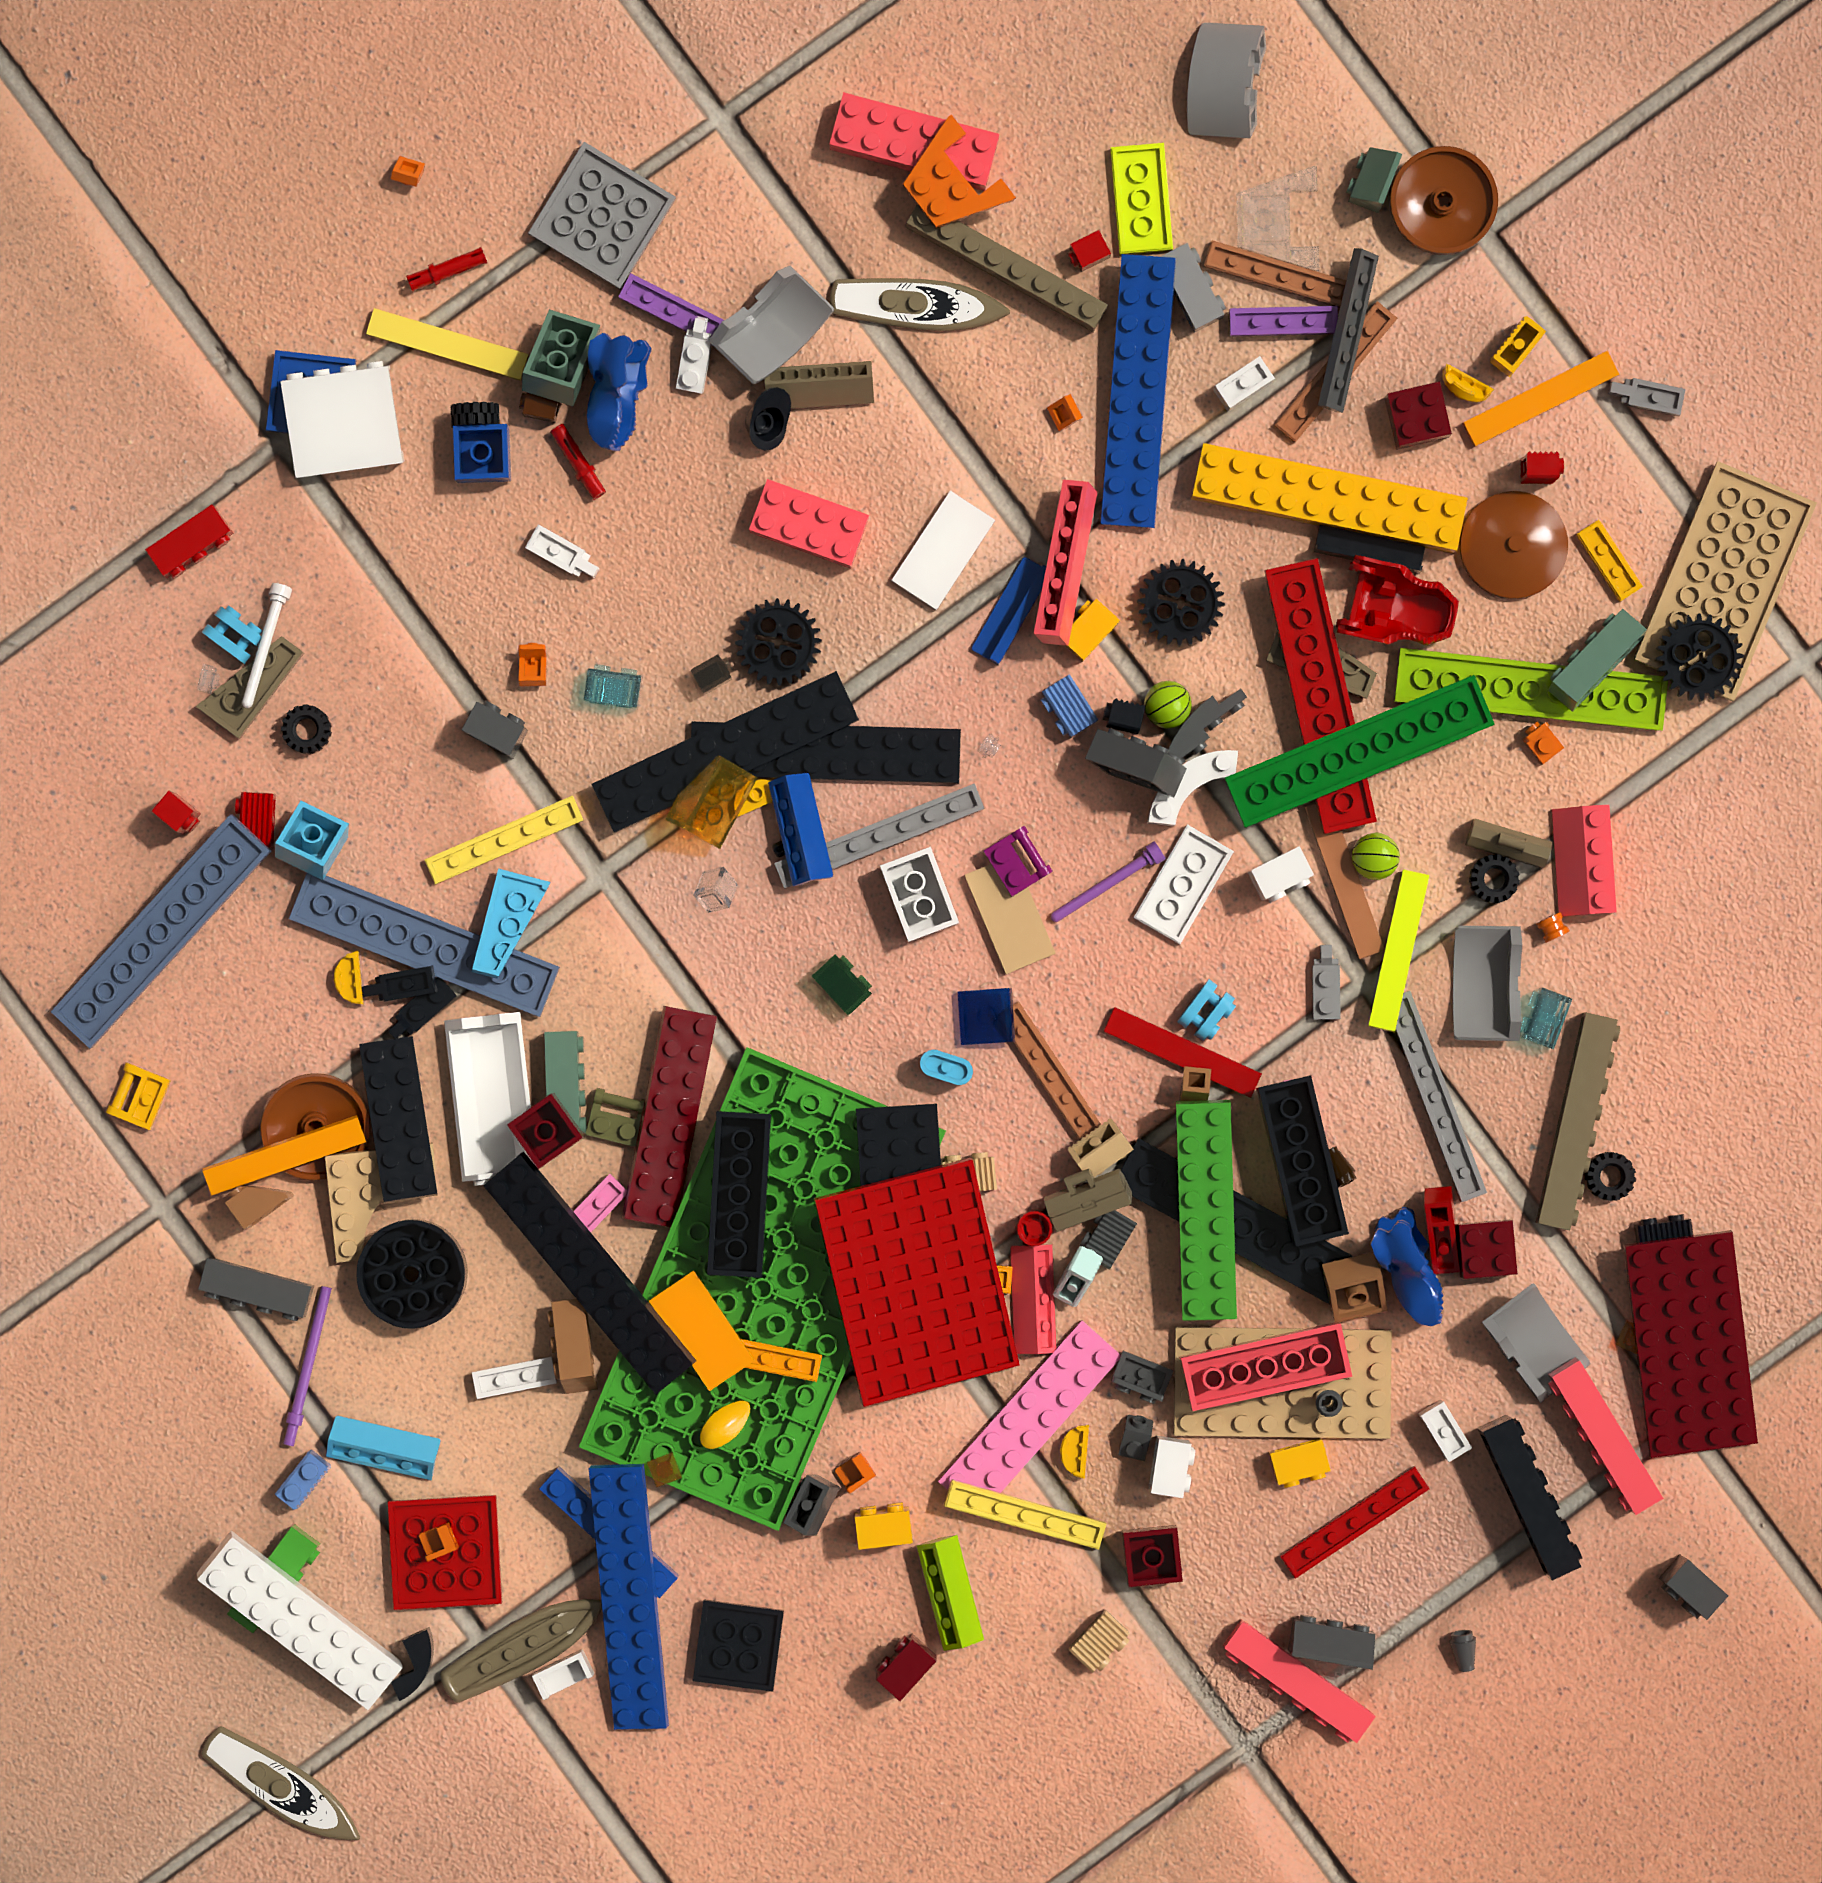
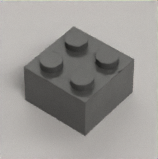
M486 700L483 704L476 702L462 731L514 759L529 731L524 727L525 722L511 713L507 717L501 715V709Z
M1681 1554L1659 1577L1664 1583L1661 1588L1676 1601L1681 1598L1684 1601L1681 1606L1696 1619L1702 1616L1708 1620L1728 1597L1720 1587Z

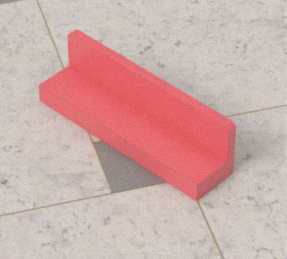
M1052 1244L1011 1246L1013 1329L1017 1354L1053 1353L1056 1350L1055 1301L1053 1296Z

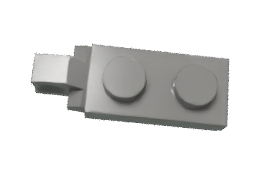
M1633 378L1625 379L1624 384L1611 382L1608 394L1621 397L1620 403L1627 404L1626 406L1679 417L1686 389Z
M1320 945V959H1314V965L1312 966L1313 1019H1341L1340 965H1338V959H1332V945Z

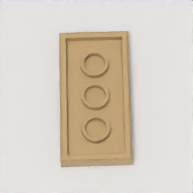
M991 864L964 875L1006 974L1056 954L1028 887L1011 897Z

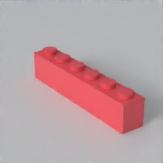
M1063 480L1034 629V635L1044 644L1069 645L1097 497V491L1086 481Z
M1575 1357L1549 1373L1548 1376L1551 1379V1382L1548 1383L1549 1387L1556 1397L1561 1395L1565 1402V1405L1562 1406L1564 1412L1570 1420L1575 1418L1579 1425L1576 1429L1578 1435L1584 1443L1589 1441L1593 1448L1590 1452L1592 1458L1598 1466L1603 1464L1607 1471L1604 1477L1612 1489L1616 1487L1620 1492L1621 1496L1618 1497V1500L1626 1512L1630 1510L1633 1514L1638 1515L1664 1499L1580 1360Z
M1242 1619L1223 1644L1224 1649L1227 1650L1225 1655L1237 1664L1240 1660L1249 1666L1247 1669L1249 1673L1259 1680L1264 1676L1271 1681L1270 1688L1280 1695L1286 1692L1292 1696L1291 1702L1303 1711L1306 1708L1315 1713L1313 1718L1325 1727L1328 1724L1338 1729L1335 1734L1347 1743L1351 1739L1357 1743L1376 1717L1370 1710Z

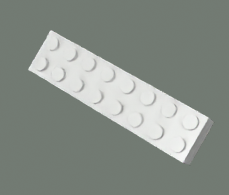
M233 1531L229 1532L197 1572V1580L367 1710L371 1708L402 1669L401 1660Z

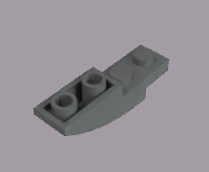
M1239 689L1220 704L1213 696L1201 704L1181 726L1168 748V753L1179 757V763L1184 764L1186 761L1183 757L1192 751L1196 755L1208 745L1205 741L1210 737L1204 729L1208 727L1211 731L1223 722L1221 716L1229 711L1233 715L1245 706L1242 701L1247 696L1242 689Z

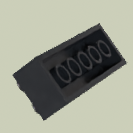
M1311 1075L1256 1088L1293 1246L1297 1247L1348 1235L1346 1219Z
M716 1111L707 1275L763 1277L772 1114Z
M1504 1415L1478 1427V1432L1545 1576L1553 1581L1581 1568L1579 1560L1583 1559L1578 1546L1568 1539L1567 1535L1571 1534V1531L1565 1519H1562L1561 1516L1558 1517L1556 1510L1560 1509L1554 1495H1551L1550 1492L1547 1493L1544 1487L1548 1485L1543 1471L1539 1470L1538 1467L1535 1468L1533 1461L1537 1460L1532 1447L1522 1440L1521 1436H1524L1525 1432L1519 1420Z

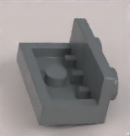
M1123 1350L1111 1381L1116 1383L1115 1389L1127 1394L1134 1390L1141 1393L1140 1399L1155 1404L1156 1400L1163 1401L1173 1370Z

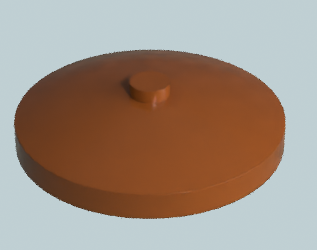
M1451 146L1428 148L1411 157L1396 175L1390 193L1391 215L1401 235L1416 248L1437 255L1460 253L1477 244L1491 228L1498 209V190L1490 170L1472 153Z
M1507 491L1485 499L1470 513L1464 523L1460 536V555L1469 577L1487 593L1504 599L1527 598L1546 589L1561 573L1568 554L1567 531L1560 515L1548 502L1527 492Z
M320 1073L300 1075L279 1086L267 1100L260 1122L262 1142L264 1147L357 1115L366 1142L336 1153L362 1151L365 1149L369 1138L370 1123L368 1112L361 1096L345 1081ZM325 1156L284 1170V1172L307 1180L327 1179Z

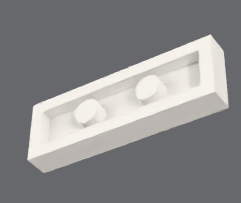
M552 1356L472 1372L477 1399L557 1383Z

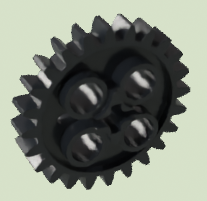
M1184 559L1181 560L1179 566H1176L1175 562L1170 560V568L1168 569L1163 564H1160L1161 573L1152 570L1150 573L1153 580L1145 578L1143 581L1148 586V589H1139V592L1145 595V598L1138 599L1137 603L1144 605L1145 608L1139 610L1138 614L1147 616L1142 621V625L1150 623L1152 626L1148 633L1159 632L1157 636L1158 641L1163 636L1167 637V645L1173 639H1176L1177 646L1180 647L1182 641L1186 639L1187 644L1192 646V638L1194 637L1199 642H1202L1201 633L1210 636L1212 633L1209 626L1217 628L1219 625L1214 620V617H1223V614L1217 611V608L1225 606L1224 602L1218 601V598L1223 596L1224 592L1215 590L1220 585V581L1212 583L1210 580L1214 573L1203 574L1205 570L1204 565L1199 570L1195 569V561H1192L1190 566L1187 567ZM1167 580H1176L1180 586L1179 591L1176 593L1168 592L1165 589V582ZM1200 587L1204 590L1205 598L1202 601L1193 600L1190 594L1193 588ZM1162 594L1174 600H1178L1182 596L1185 598V603L1203 607L1204 611L1200 612L1188 606H1184L1182 610L1177 609V603L1161 600L1158 598V595ZM1160 605L1169 606L1172 612L1169 618L1162 619L1157 615V608ZM1186 613L1194 614L1197 617V624L1193 627L1186 626L1182 620L1183 615Z
M776 598L774 606H771L768 600H765V608L763 609L756 604L755 609L757 613L752 614L747 611L746 614L750 620L748 622L740 620V624L745 627L744 630H736V634L741 636L742 640L735 641V645L743 648L736 654L737 656H745L741 665L746 666L750 664L751 667L748 670V674L751 675L757 671V681H760L764 676L767 677V685H770L773 679H777L778 686H781L782 680L785 678L791 685L792 676L794 675L799 680H802V670L807 673L811 672L808 663L817 664L816 659L812 657L813 654H821V650L815 648V645L822 643V639L814 637L821 630L820 628L811 627L816 622V619L807 620L806 617L809 614V610L807 609L800 613V604L797 603L794 608H791L789 599L786 600L784 606L780 605L778 598ZM766 619H772L776 622V628L771 633H765L761 629V624ZM793 625L799 626L802 629L801 637L798 639L789 638L787 635L789 627ZM761 635L770 639H777L778 635H781L784 642L799 644L802 646V649L798 650L785 645H780L779 649H775L774 643L757 640L755 636ZM760 645H765L770 649V654L765 659H759L755 656V650ZM787 651H791L796 655L795 663L790 666L784 665L781 662L782 654Z
M1700 613L1696 614L1695 621H1692L1691 617L1687 615L1685 616V624L1679 619L1676 620L1675 626L1677 629L1675 630L1669 626L1666 630L1670 636L1662 635L1660 637L1665 645L1656 647V650L1662 652V656L1656 657L1655 661L1663 662V666L1659 667L1657 672L1665 671L1666 675L1661 681L1670 680L1672 682L1668 690L1676 687L1679 688L1678 697L1687 692L1689 701L1693 699L1695 694H1697L1699 702L1704 700L1705 694H1707L1710 700H1713L1715 698L1714 691L1719 695L1725 694L1723 686L1729 689L1733 687L1729 680L1730 678L1739 679L1740 676L1734 671L1735 669L1743 668V665L1737 663V659L1743 658L1744 654L1737 653L1736 649L1743 646V644H1734L1733 640L1738 634H1728L1731 625H1727L1724 628L1720 627L1722 623L1721 618L1712 623L1711 614L1707 615L1705 621H1702ZM1700 632H1705L1709 635L1710 643L1708 646H1703L1698 642V634ZM1716 644L1720 645L1718 650L1702 659L1703 663L1699 661L1684 671L1679 670L1680 666L1695 658L1697 653L1701 654ZM1677 646H1682L1687 650V658L1685 660H1679L1675 656ZM1714 655H1720L1724 659L1725 663L1722 669H1717L1713 666L1712 658ZM1691 669L1699 670L1702 679L1699 683H1694L1690 680L1689 672Z

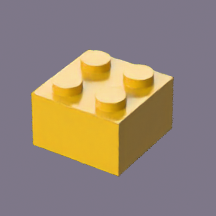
M903 1502L887 1504V1509L876 1510L875 1505L860 1507V1512H855L859 1550L913 1543L909 1506L903 1507Z

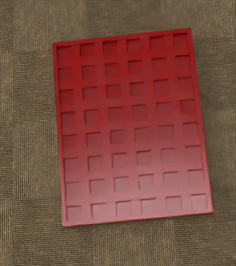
M972 1158L814 1198L860 1398L864 1407L1020 1366Z

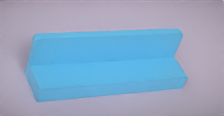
M336 1416L328 1438L326 1457L432 1480L441 1440L439 1438Z

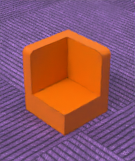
M859 1452L835 1469L836 1474L845 1485L849 1494L876 1476L875 1471L862 1452Z
M449 1522L419 1535L426 1553V1561L459 1548Z

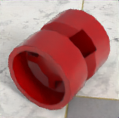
M1030 1210L1023 1213L1019 1218L1017 1233L1025 1244L1040 1246L1050 1238L1052 1224L1043 1212Z

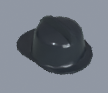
M774 387L764 391L757 398L754 407L750 409L746 416V429L752 443L758 449L764 451L772 450L779 446L784 439L791 411L790 395L784 389Z

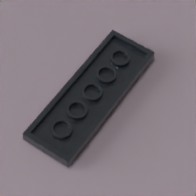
M413 1036L359 1044L384 1204L437 1196Z

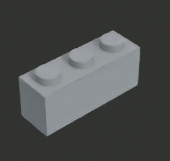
M1188 243L1161 256L1176 258L1174 295L1193 332L1195 333L1224 317L1223 310L1226 307L1219 295L1215 296L1210 288L1213 286V282L1208 272H1202L1198 265L1201 259L1194 247L1190 249Z

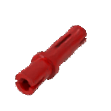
M479 247L476 250L440 264H429V268L406 277L412 292L433 283L438 285L443 279L482 264H487V260L482 247Z
M560 424L552 429L550 433L574 469L577 481L582 482L593 500L604 495L606 490L595 474V467L593 465L590 466L564 424ZM565 442L569 444L574 454L576 455L577 460H575L570 450L566 446Z

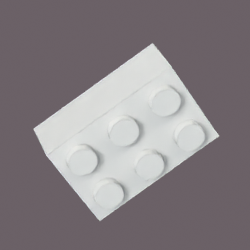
M931 847L880 865L908 943L959 924Z

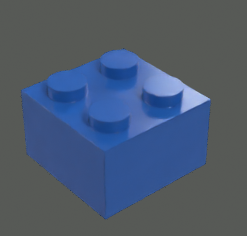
M507 424L453 426L454 474L457 483L511 481L510 430Z

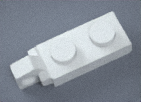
M698 316L695 318L693 330L687 329L684 337L676 389L700 394L704 392L712 344L708 341L712 334L706 333L708 318Z
M537 525L525 547L532 553L578 577L581 572H584L595 578L599 571V567L588 562L590 555L585 553V550L540 525Z

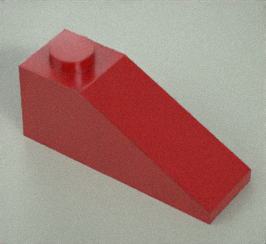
M1452 1186L1425 1188L1424 1205L1433 1273L1460 1272Z

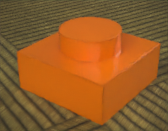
M399 156L392 170L391 179L405 185L417 187L424 173L425 163Z
M1071 394L1062 397L1047 407L1058 431L1068 428L1083 418Z

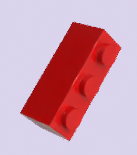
M211 504L145 550L165 578L171 576L174 579L186 571L185 566L191 562L196 564L204 560L208 556L207 551L216 546L218 549L226 545L231 540L229 536L234 533L218 509Z

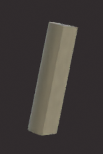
M871 361L780 367L765 378V391L774 387L784 389L790 395L791 409L874 403Z

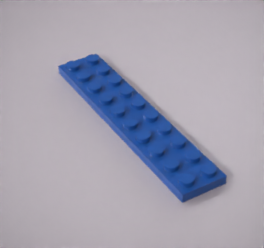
M1122 254L1101 513V524L1155 528L1176 258L1127 254Z
M644 1464L591 1465L589 1467L614 1730L666 1729L669 1726Z

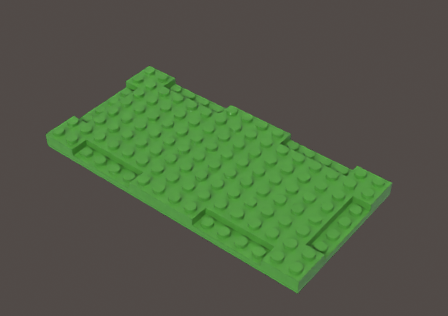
M746 1047L720 1111L772 1114L763 1277L707 1275L715 1121L643 1296L649 1302V1300L692 1271H695L740 1339L821 1354L822 1359L817 1382L743 1368L709 1391L691 1365L656 1395L619 1351L579 1445L580 1448L620 1465L644 1464L646 1476L779 1531L851 1359L814 1198L861 1186L856 1108L886 1107V1105ZM939 1128L940 1144L946 1132V1130ZM737 1401H747L750 1405V1413L738 1435L721 1447L715 1449L705 1448L700 1442V1433L707 1420L726 1405Z

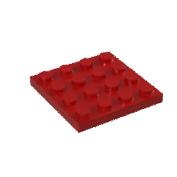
M497 1495L388 1501L394 1610L503 1603ZM449 1522L459 1548L426 1561V1553L419 1535Z

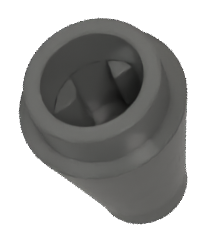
M1325 1390L1316 1398V1408L1325 1417H1333L1342 1409L1343 1401L1336 1391ZM1326 1397L1332 1399V1404L1328 1407L1323 1406V1400H1326Z
M1471 1630L1452 1632L1449 1642L1459 1671L1469 1672L1474 1670L1476 1637L1473 1636Z

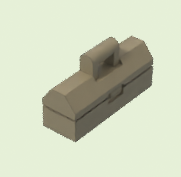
M1472 819L1465 843L1466 846L1502 855L1503 857L1539 868H1545L1552 849L1551 841L1479 819Z
M1090 1169L1083 1170L1064 1178L1066 1189L1044 1197L1048 1215L1057 1232L1132 1204V1191L1120 1169L1096 1178L1093 1177ZM1088 1181L1087 1184H1084L1082 1186L1076 1188L1074 1186L1082 1182Z

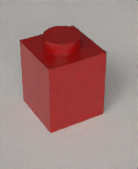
M1100 230L1071 243V252L1067 253L1073 267L1079 266L1081 272L1109 259L1111 256V252Z

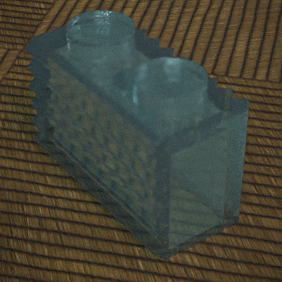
M595 664L594 669L588 668L584 702L638 709L643 677L637 675V670L621 668V673L610 671V666Z
M1539 988L1538 992L1533 991L1528 1006L1532 1007L1529 1017L1524 1016L1521 1022V1038L1548 1049H1554L1572 998L1545 988Z

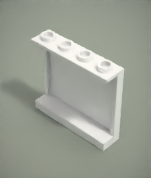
M383 361L367 363L366 369L359 370L356 369V365L340 367V372L330 373L329 369L313 371L314 376L303 377L302 372L287 374V380L281 381L296 478L398 464L405 461L400 444L389 372L390 365L383 366Z

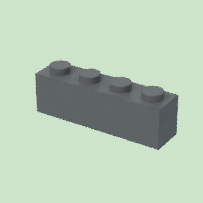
M209 1257L206 1259L198 1290L205 1291V1297L220 1300V1296L231 1298V1304L246 1307L247 1303L257 1305V1311L272 1314V1311L275 1310L282 1312L283 1318L298 1321L299 1317L304 1318L307 1315L314 1285Z

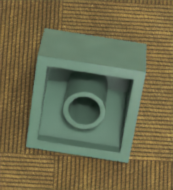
M1372 147L1369 148L1367 154L1361 153L1356 168L1361 169L1358 178L1351 179L1346 193L1351 194L1348 202L1378 213L1384 203L1402 154Z

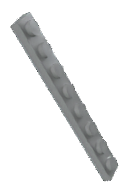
M975 783L826 842L832 870L985 809ZM784 859L774 863L784 889L793 886L787 860Z
M1411 991L1403 993L1395 1030L1461 1202L1483 1195L1487 1191Z

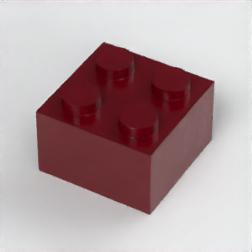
M1440 381L1387 393L1384 397L1396 450L1446 439L1452 435Z
M555 1093L549 1094L507 1124L538 1169L544 1167L585 1137Z
M1513 1220L1456 1224L1460 1278L1470 1279L1518 1274Z
M1176 1525L1122 1530L1128 1587L1183 1582Z
M913 1633L909 1638L904 1635L894 1646L895 1653L890 1658L886 1655L878 1663L875 1670L877 1671L876 1680L899 1701L909 1693L937 1661L936 1654Z

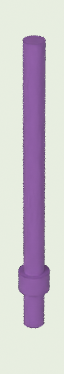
M321 1286L292 1410L291 1412L288 1411L286 1419L288 1426L283 1443L285 1445L294 1446L298 1427L302 1426L304 1418L302 1410L332 1290L330 1287Z

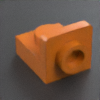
M1537 721L1525 730L1527 736L1522 740L1543 765L1564 749V747L1549 729L1550 725L1547 722L1540 725Z

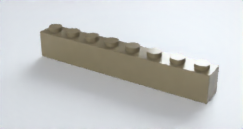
M916 205L906 223V228L1093 333L1107 310L1108 304L959 221L935 228L921 208Z
M1587 1012L1582 1013L1535 1223L1569 1231L1571 1226H1576L1579 1211L1575 1210L1577 1199H1582L1585 1184L1581 1183L1583 1173H1588L1591 1161L1587 1154L1589 1147H1593L1596 1140L1597 1132L1593 1131L1595 1120L1599 1121L1603 1106L1599 1105L1601 1094L1605 1095L1608 1087V1079L1605 1078L1607 1068L1612 1067L1614 1052H1611L1613 1041L1617 1042L1620 1034V1026H1617V1019Z

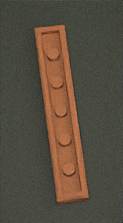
M1213 240L1211 241L1204 264L1205 268L1331 306H1337L1338 308L1341 307L1346 280Z
M1378 301L1365 315L1353 372L1398 319ZM1328 361L1275 424V427L1294 443L1324 409L1318 406Z
M1317 803L1304 807L1358 959L1384 951L1383 943L1357 871L1353 865L1342 830L1323 834Z
M1016 1002L998 1014L996 1017L1079 1141H1081L1082 1137H1086V1134L1094 1131L1095 1128H1099L1101 1123L1020 1002Z

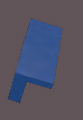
M1027 557L1022 559L973 644L972 651L999 666L1042 591L1046 571L1045 565L1041 566Z
M808 773L785 775L768 782L792 885L800 886L814 880L833 877L810 775Z

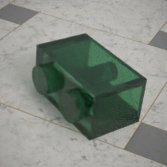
M835 954L812 977L849 1016L872 995L869 991L872 985L862 975L857 978L850 971L854 966L844 955L838 958Z

